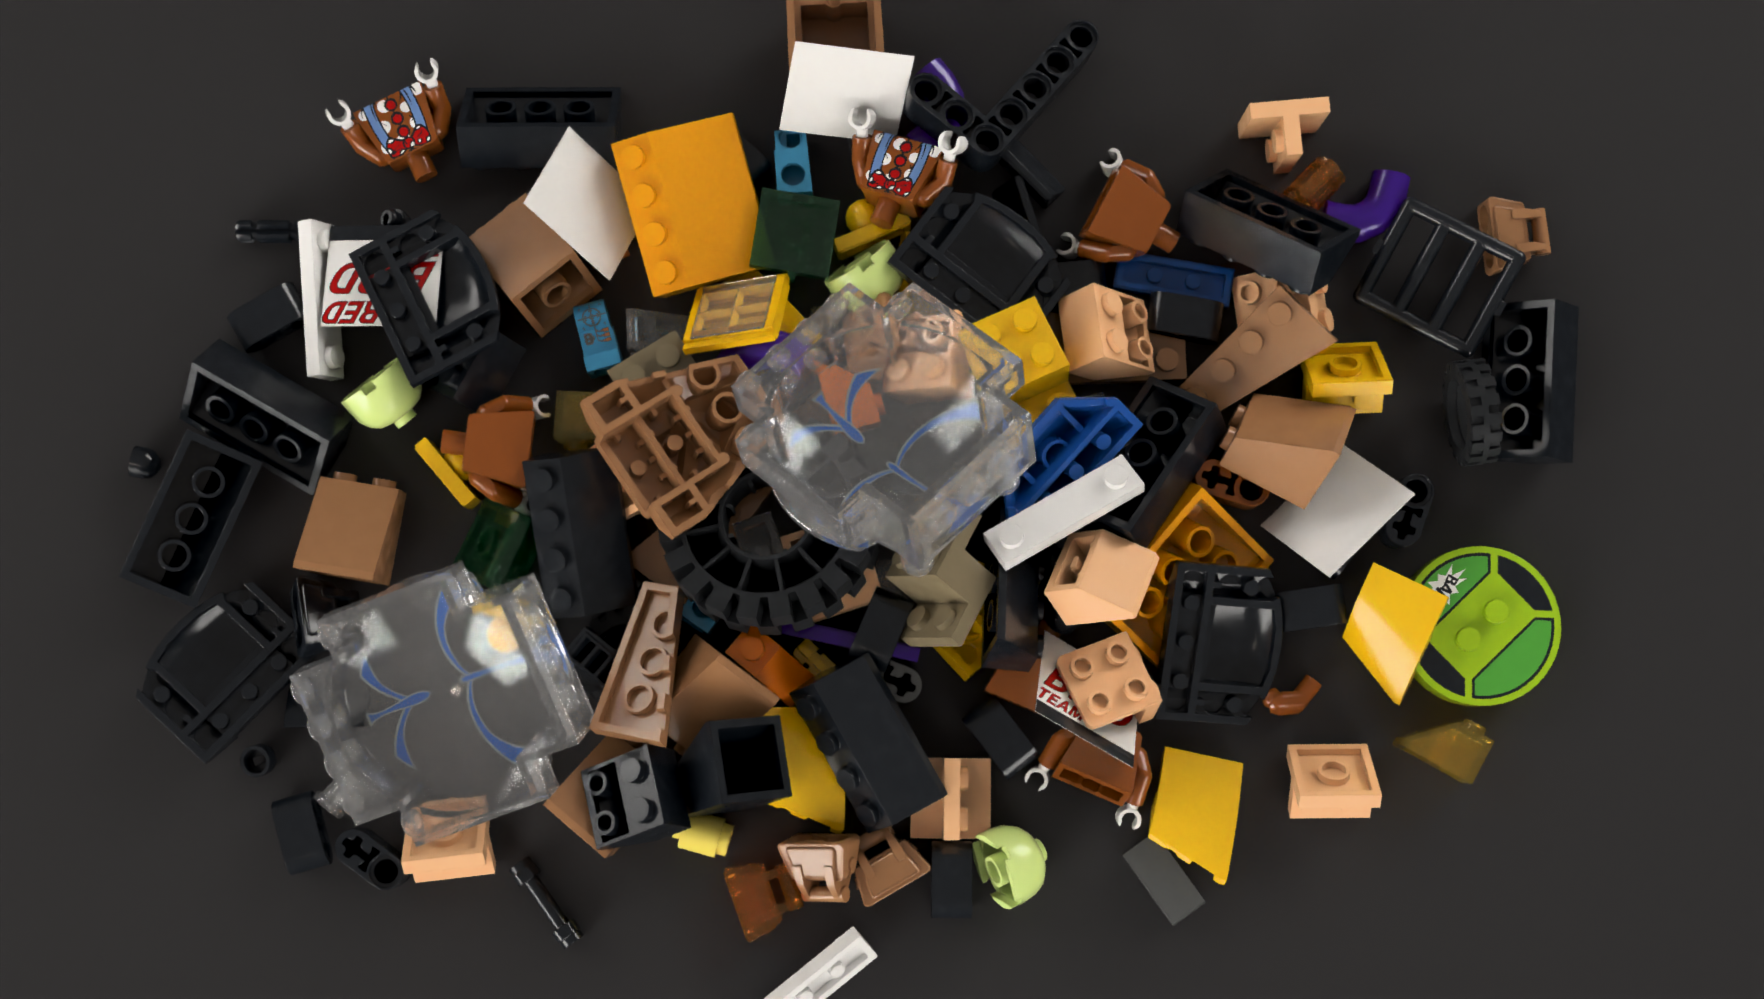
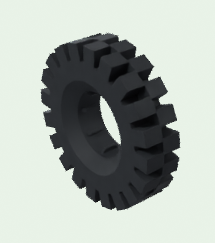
M779 413L783 422L753 460L749 462L706 519L673 540L658 529L659 541L665 551L663 556L682 591L690 602H696L703 614L715 622L719 618L724 619L730 629L748 633L750 626H755L761 635H782V625L792 624L795 632L815 626L812 618L814 615L823 612L826 618L829 619L842 610L844 606L841 598L846 593L855 598L866 583L865 569H874L880 552L877 539L882 538V517L873 484L857 498L851 513L854 529L866 542L852 540L835 533L836 517L842 503L858 485L871 478L861 456L858 458L855 456L853 446L839 433L832 438L829 432L807 437L786 455L787 444L792 430L806 426L824 425L810 418L805 426H801L797 415ZM772 486L781 487L783 490L789 488L801 494L805 507H811V518L809 526H804L805 534L794 546L788 550L787 548L783 549L782 553L770 556H758L757 552L749 554L735 546L737 541L733 533L729 534V522L731 516H735L736 506L744 497L750 493H756L758 489Z

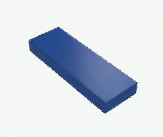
M1144 254L1134 257L1131 261L1116 262L1112 289L1150 296L1151 292L1155 291L1194 296L1219 301L1224 304V309H1228L1235 269Z

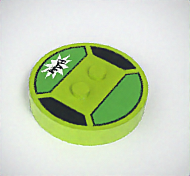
M1471 546L1453 550L1433 558L1410 578L1449 597L1414 675L1416 681L1426 690L1454 704L1463 706H1492L1523 696L1545 677L1559 649L1561 617L1556 598L1550 586L1530 563L1503 549Z

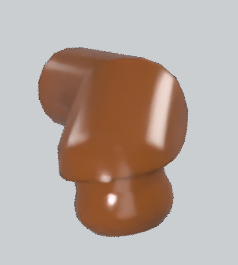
M1306 674L1293 691L1279 692L1276 688H1270L1266 698L1262 699V703L1266 708H1269L1270 713L1277 716L1299 714L1307 707L1322 685Z

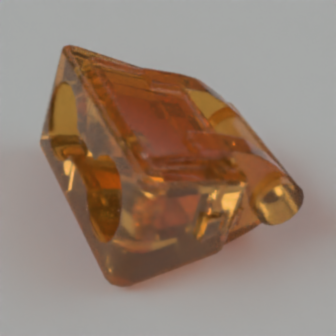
M1321 155L1315 158L1282 194L1286 195L1287 198L1294 199L1319 210L1326 200L1340 188L1346 177L1332 159Z
M784 862L770 869H766L763 866L764 864L760 863L728 866L724 869V878L748 942H753L763 934L767 935L781 923V920L783 921V915L781 914L804 906L796 882L791 878ZM776 877L779 880L786 900L778 903L775 900L769 880Z

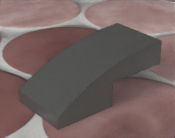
M1148 837L1122 855L1172 926H1175L1206 903L1169 850Z

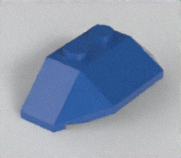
M1116 397L1055 398L1001 457L1006 519L1112 460L1144 424Z

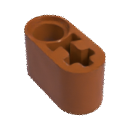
M1215 459L1205 461L1191 481L1203 487L1218 503L1241 510L1254 509L1262 504L1270 491L1256 485L1258 488L1256 500H1246L1240 494L1239 488L1242 481L1249 480L1220 466V460ZM1212 470L1215 472L1214 479L1227 482L1231 479V476L1235 478L1230 486L1217 483L1210 489L1207 487L1208 481L1202 478V476Z

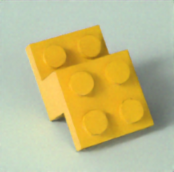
M1035 296L962 328V335L979 367V385L1010 447L1055 398L1076 397L1068 381L1070 364Z

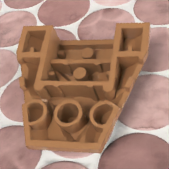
M738 354L689 364L686 369L668 373L665 370L652 372L649 377L631 381L628 378L615 380L580 402L586 422L596 436L594 442L598 451L642 516L646 519L652 518L658 529L671 540L707 518L749 462L753 460L783 422L782 417Z

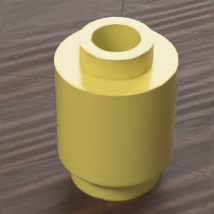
M714 815L689 817L691 828L672 835V838L679 839L678 848L715 858L716 854L726 856L734 825L725 823V818Z

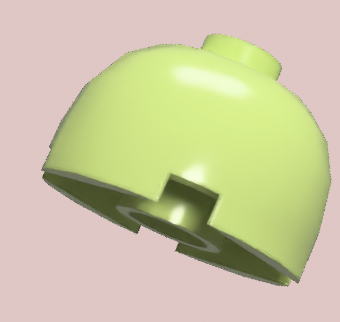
M889 239L881 240L854 256L855 260L846 267L843 264L828 276L824 283L841 306L850 311H857L864 303L876 299L878 294L884 292L891 295L893 305L897 301L893 294L903 283V278L887 263L896 249Z
M396 357L386 364L384 369L374 376H370L349 393L341 403L359 423L369 428L382 429L394 423L399 429L417 415L412 408L421 398L422 386L419 385L413 388L410 385L399 359Z
M1008 825L993 827L975 836V838L979 839L972 843V853L976 869L983 883L987 882L990 878L996 892L990 895L1001 907L1012 909L1029 900L1040 890L1044 884L1047 852L1039 839H1034L1032 835L1020 827Z

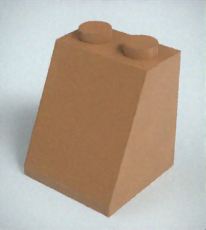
M524 193L488 223L478 228L469 238L482 254L493 279L542 338L572 315L574 306L587 303L603 289L572 247L523 203L528 196Z
M1254 393L1246 407L1241 404L1237 406L1228 423L1230 426L1219 445L1220 448L1225 450L1219 465L1305 510L1341 455L1356 409L1346 405Z
M334 471L333 478L320 476L294 558L293 568L313 574L390 586L407 493L396 489L397 482L386 479L373 478L371 485L357 482V475Z
M695 634L677 657L668 729V736L677 742L673 749L683 756L705 722L762 717L776 705L780 698Z
M605 736L543 804L604 858L614 855L620 847L606 850L596 849L581 771L632 751L644 744Z

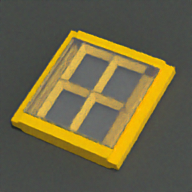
M788 273L704 286L697 289L682 340L684 343L682 348L684 354L689 355L766 343L778 339L790 290V277Z

